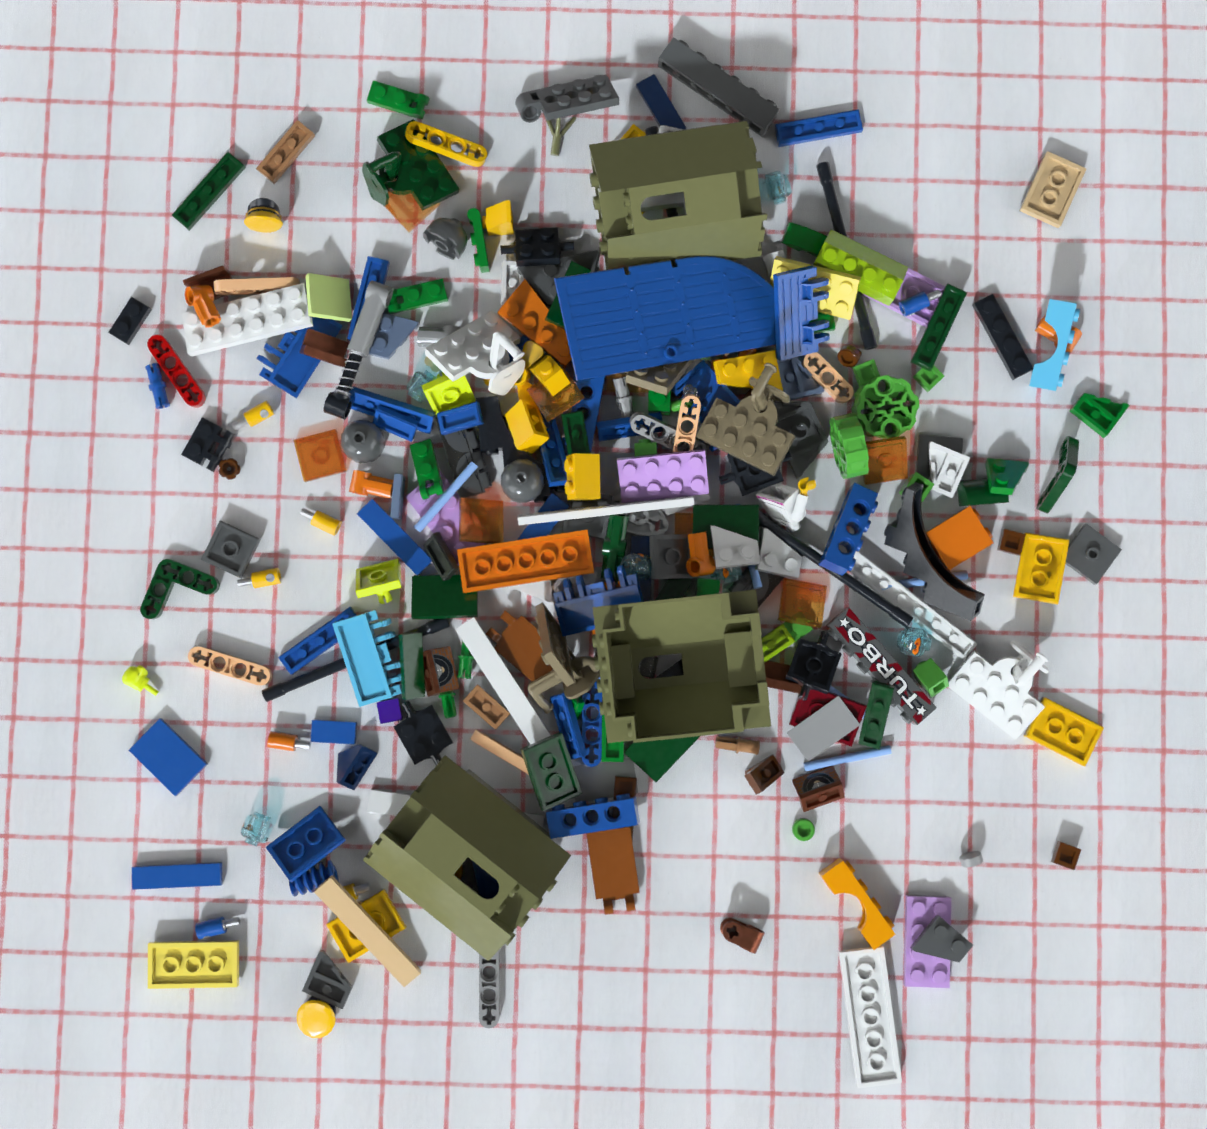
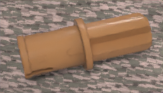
M718 735L715 740V747L732 750L737 754L739 752H746L758 755L760 741L741 739L740 736L733 738Z

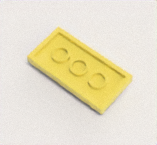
M776 256L770 284L774 287L773 274L811 266V264ZM815 266L817 267V277L808 278V280L823 277L829 279L828 285L813 289V292H829L828 299L817 301L818 312L850 320L861 277Z
M239 940L148 943V989L229 988L239 986Z

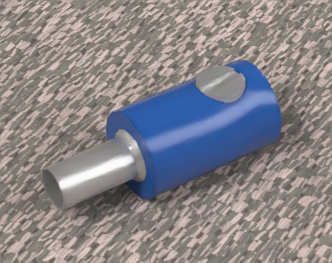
M939 289L929 294L922 291L900 301L899 308L904 317L910 316L917 311L929 307V301L941 297V292Z
M222 916L196 923L195 931L198 939L201 940L226 933L227 928L240 925L241 922L239 917L225 920Z

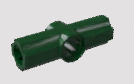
M622 514L609 516L607 536H605L602 555L604 557L600 579L605 580L604 570L610 568L614 581H619L617 567L622 565V560L626 553V533L629 516Z

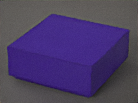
M399 698L376 702L380 724L403 720Z

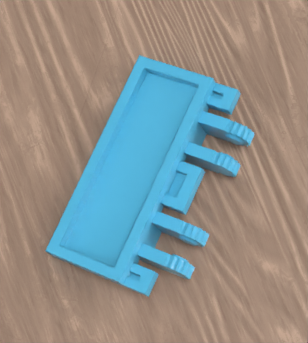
M376 610L332 623L359 707L402 694L400 684L391 687L389 685L401 681V673L392 677H388L387 674L388 670L400 668V660L383 665V663L392 661L387 643L376 644L377 642L395 637V631H388L375 636L373 630L388 626L392 621L391 618L370 623V621L379 619Z

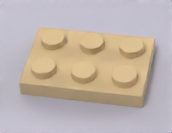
M1047 151L1019 211L1059 228L1063 223L1086 168Z

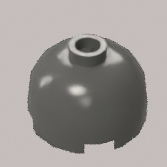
M438 218L423 233V237L428 244L431 241L438 247L436 252L452 260L455 257L459 259L467 246V235L463 229V224L455 218Z
M368 420L353 421L344 428L341 434L343 452L356 463L373 462L381 456L384 450L383 432L376 424Z
M518 459L510 462L504 468L501 474V487L504 494L510 500L517 503H527L534 501L541 495L544 488V475L541 468L535 462L528 459Z

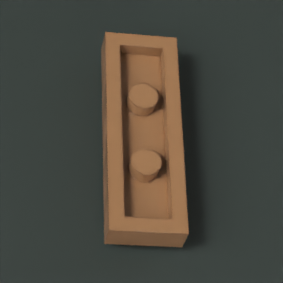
M297 120L257 166V171L275 184L313 140L315 134Z

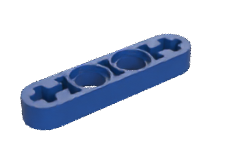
M584 693L582 695V700L584 702L585 699L590 700V693ZM595 693L594 700L599 699V702H602V693ZM596 703L584 704L582 709V739L584 746L585 743L590 745L599 744V748L594 747V754L598 755V759H594V763H589V759H586L585 756L582 757L583 763L588 767L597 766L602 757V715H600L599 704ZM590 706L598 709L599 714L595 719H589L586 716V710ZM593 728L597 730L598 738L595 741H589L586 738L585 734L588 729ZM590 747L585 748L587 755L590 752Z

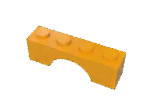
M838 858L820 871L819 875L834 895L848 893L859 899L862 906V919L857 928L870 947L875 950L896 935L892 930L894 924L887 915L883 917L879 912L881 906L874 897L869 898L866 893L868 890L867 886L861 878L857 880L852 874L855 872V869L848 860L844 862L841 858Z

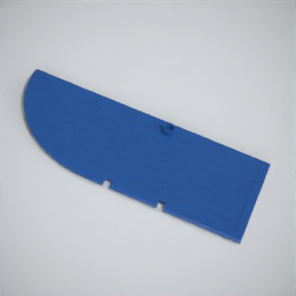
M713 256L676 259V267L672 268L670 260L629 266V275H625L624 268H616L554 278L576 381L776 345L774 287L748 267L732 260Z

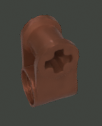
M726 918L720 925V931L727 941L756 954L765 934L764 931L734 918ZM734 926L736 931H731L729 934L727 928H732Z

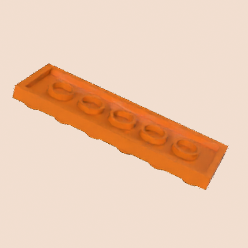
M588 529L457 549L463 593L594 574Z

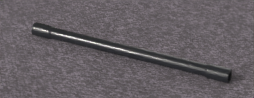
M829 162L819 163L816 165L820 183L823 186L834 231L847 237ZM858 291L854 307L864 349L871 350L877 347L873 328L870 325L863 295Z
M759 510V526L769 529L790 547L816 565L819 564L822 557L820 553L776 524ZM819 566L883 610L905 628L913 620L910 614L887 601L846 572L842 576Z
M447 618L433 619L405 633L419 631L422 632V637L446 629L450 625ZM399 635L377 645L387 643L389 651L399 647ZM344 658L286 682L263 689V698L266 702H269L292 690L346 669Z

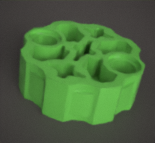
M889 375L874 377L866 384L861 385L854 394L855 400L851 411L852 413L855 412L858 416L864 434L868 437L873 436L882 440L895 439L905 431L910 430L916 422L919 399L913 393L911 384L903 378L898 379ZM880 380H882L886 385V388L883 392H881L878 389V383ZM909 401V405L904 407L903 402ZM884 405H894V407L886 410H876V408ZM867 409L868 413L861 414V410ZM888 423L892 426V433L890 435L885 432V426Z
M853 412L830 418V439L835 462L842 478L848 479L868 474V449L864 431L856 413Z

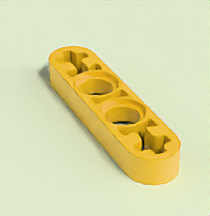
M413 121L407 125L405 136L412 144L474 167H480L486 161L487 151L477 143L421 122ZM414 130L418 131L417 136L413 135ZM437 136L441 139L442 143L434 144L430 138ZM451 145H460L462 147V151H453L451 149ZM475 153H479L478 159L474 158Z

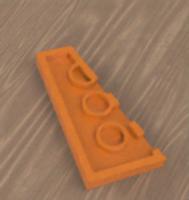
M524 279L500 308L498 315L531 341L542 347L546 353L566 368L572 360L566 332L563 328L545 320L549 311Z

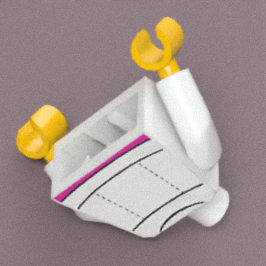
M809 477L799 480L798 487L801 490L800 493L796 488L778 483L761 489L756 494V497L772 521L787 526L789 531L794 532L801 527L800 521L806 516L805 508L809 497L807 492L816 487V481H808Z

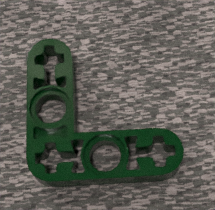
M1067 436L1063 441L1059 452L1058 471L1041 495L1036 507L1037 510L1048 514L1073 478L1078 464V439Z
M164 559L156 568L141 604L140 612L146 619L159 618L163 613L175 583L206 595L217 593L220 583L212 575L177 561ZM171 563V568L179 571L178 575L168 572L166 575L165 565L169 566ZM187 571H191L194 574V580L191 583H186L183 580V575ZM199 579L209 582L211 579V584L214 586L206 591V586L197 583ZM162 583L166 590L164 594L159 596L155 593V586ZM151 596L161 599V602H155L154 604L155 600H151ZM154 604L156 612L149 615L150 611L147 610V607Z

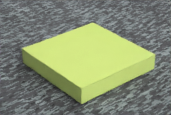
M308 273L306 275L308 316L350 322L352 320L349 279Z

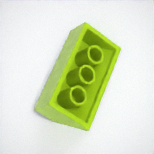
M832 229L813 264L861 277L858 291L888 306L895 299L908 270L907 266Z

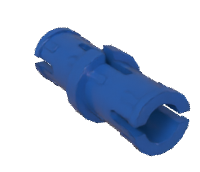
M154 363L152 364L153 367H151L149 364L145 368L150 381L148 386L149 390L153 393L156 409H163V406L167 408L170 404L165 391L167 386L166 382L162 379L160 365Z

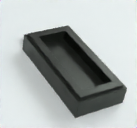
M436 532L431 535L423 546L443 581H446L455 574L459 566L440 532Z

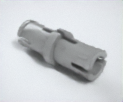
M626 376L613 379L617 396L615 400L619 405L621 418L631 417L634 414L631 401L633 397L630 395L628 383L625 382Z

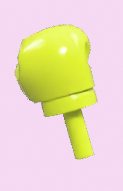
M130 666L122 676L124 684L140 692L145 688L155 696L159 693L158 690L148 684L150 681L147 677L148 671L143 666Z

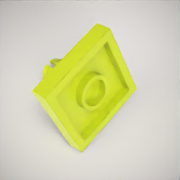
M441 372L443 376L438 374L435 380L421 385L433 411L436 412V417L439 412L476 402L465 375L452 382Z
M399 559L356 569V594L358 598L377 594L379 603L385 604L384 598L387 603L393 599L389 590L401 588V565Z

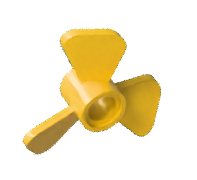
M527 341L522 350L525 353L522 357L525 361L523 377L514 385L518 388L519 400L523 399L540 405L544 401V396L529 383L531 379L529 368L542 358L544 350L533 341ZM483 379L484 383L489 386L490 379Z

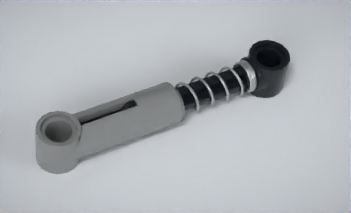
M373 280L370 281L366 290L363 308L347 348L349 350V358L345 361V368L342 369V377H339V385L336 386L334 392L328 394L325 400L324 413L344 420L348 417L352 406L350 391L353 389L354 380L356 381L357 372H360L358 369L360 364H363L361 362L362 358L369 355L384 311L392 299L393 287Z

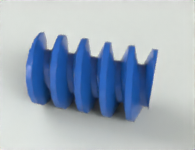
M328 860L327 867L324 866L323 862H319V869L313 866L310 868V871H306L292 883L289 881L292 895L295 897L299 892L304 895L307 893V890L313 893L331 875L339 882L335 865H333L331 860Z

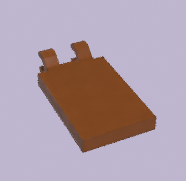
M504 611L500 618L508 624V627L501 635L492 627L486 633L489 638L497 643L494 647L497 653L531 681L552 671L551 665H546L541 657L543 651L539 645L541 638L537 628L522 615L516 620L507 611Z
M630 826L586 833L596 899L603 898L605 915L614 914L612 900L624 898L627 911L636 910L633 894L640 893Z

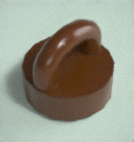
M845 345L838 352L837 357L843 366L854 367L860 360L862 352L852 345Z

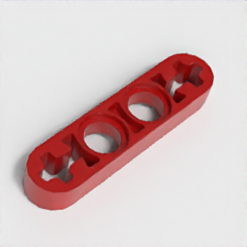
M161 335L151 336L148 339L147 347L183 400L191 407H201L206 401L205 393L169 341ZM156 341L163 342L161 347L166 353L162 354L159 349L155 348ZM169 357L176 359V364L172 368H167L165 365V361ZM182 374L187 375L188 382L183 386L178 385V377ZM188 389H191L195 394H199L197 402L191 400L192 395L187 391Z

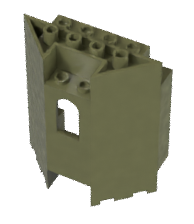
M747 121L589 144L593 173L589 174L591 187H595L596 196H593L594 210H598L599 219H596L597 232L601 233L602 242H599L601 256L604 255L606 270L624 268L625 275H629V266L670 260L672 268L676 267L675 260L680 258L713 256L734 261L762 255L761 242L764 241L765 235L763 221L767 220V214L762 213L757 168L763 167L761 161H756L757 149L753 137L750 138ZM678 192L684 193L686 215L648 220L641 213V204L648 197Z
M756 590L593 607L596 634H592L593 648H597L598 657H594L595 669L600 670V679H597L598 693H602L603 702H599L600 715L605 716L607 743L633 741V743L744 732V729L771 726ZM679 653L682 655L684 675L648 679L639 672V663L645 657Z
M445 755L423 780L417 790L411 794L410 799L388 827L379 835V838L363 861L489 961L504 944L509 945L516 935L513 932L517 926L522 928L529 919L527 914L531 908L536 910L542 903V896L545 892H550L558 882L555 878L571 855L550 839L548 831L470 769L467 771L463 770ZM467 857L497 880L499 892L495 897L490 899L483 898L454 875Z

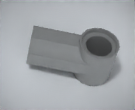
M445 325L443 328L419 327L417 334L418 346L428 347L457 331L460 327L454 325Z

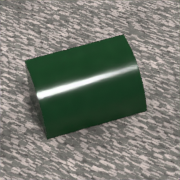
M987 478L960 480L957 487L959 507L1009 502V495L990 493Z

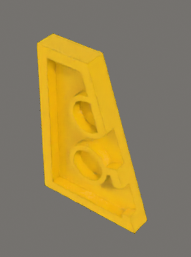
M775 350L713 362L717 384L753 389L754 387L749 383L750 377L759 379L765 368L764 365L771 363L777 368V371L773 373L767 384L783 391Z

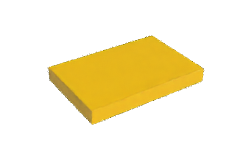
M1024 533L1026 535L1020 555L1013 597L1058 605L1069 540Z
M1042 697L1041 703L1045 708L1031 722L1024 736L1085 767L1104 727L1046 697Z
M385 889L360 903L363 909L390 937L406 928L404 921ZM338 917L326 924L348 963L369 951Z

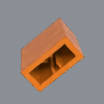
M971 506L964 508L926 532L933 550L948 570L953 569L994 543L991 539L993 536L987 527H983L978 511L974 508L972 509Z

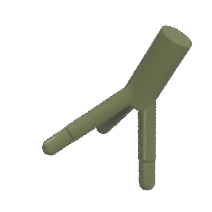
M572 117L561 132V118L556 120V129H554L551 120H546L553 136L550 155L559 156L561 138L576 121V117Z

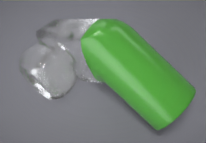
M692 385L684 386L683 397L687 394L698 395L697 389ZM682 399L670 403L673 412L679 411ZM690 399L689 402H685L684 405H687V407L690 408L692 407L694 400Z

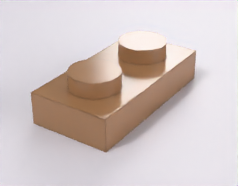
M478 684L463 700L466 705L495 730L510 715L508 710Z

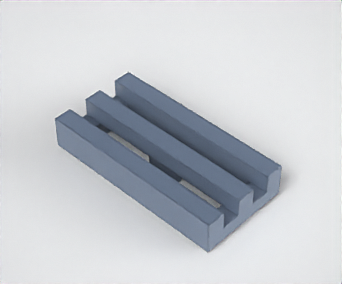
M394 474L390 517L396 520H401L403 513L405 477L402 474Z

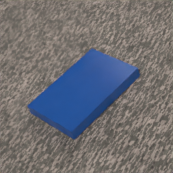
M159 718L128 750L174 796H178L208 765L162 718Z
M319 806L266 846V849L292 883L344 843L346 839L323 808Z

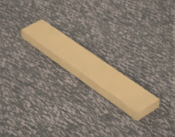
M332 875L314 890V893L403 987L421 974V969Z

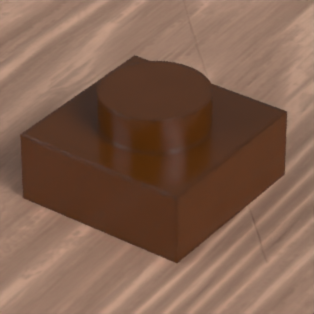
M1002 529L997 550L1020 556L1026 534Z
M1057 841L1051 862L1075 870L1081 849Z

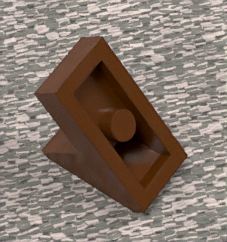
M772 754L746 770V775L744 776L757 795L785 772Z

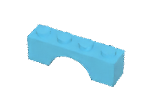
M1049 300L1045 321L1055 329L1058 345L1052 357L1044 362L1034 364L1029 386L1056 391L1057 386L1062 387L1065 374H1061L1062 365L1067 366L1070 355L1069 352H1066L1068 343L1072 344L1075 331L1071 330L1073 321H1078L1080 309L1076 308V303Z

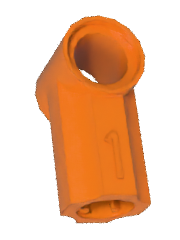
M209 285L186 287V303L189 306H194L202 325L205 328H209L218 324L221 317L213 302L214 292L212 287Z
M1045 314L1036 326L1035 331L1054 342V346L1057 348L1058 337L1056 331L1045 321ZM1074 326L1071 328V330L1075 331L1072 344L1068 343L1066 352L1069 353L1073 351L1082 336V332Z
M353 470L349 492L391 499L393 480L372 476L368 472Z
M706 532L688 534L691 558L688 559L686 564L687 572L692 577L713 574L716 566L714 558L709 555Z

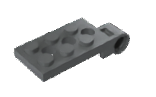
M606 74L523 92L516 98L515 105L522 120L531 123L539 119L541 110L548 121L619 105V96Z

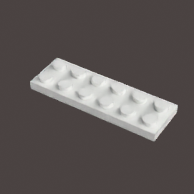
M305 283L217 304L215 306L221 320L218 324L209 328H205L202 325L195 310L182 313L187 354L190 356L313 326L312 317L308 316Z
M879 946L875 950L871 947L838 951L857 1088L902 1083L884 947Z

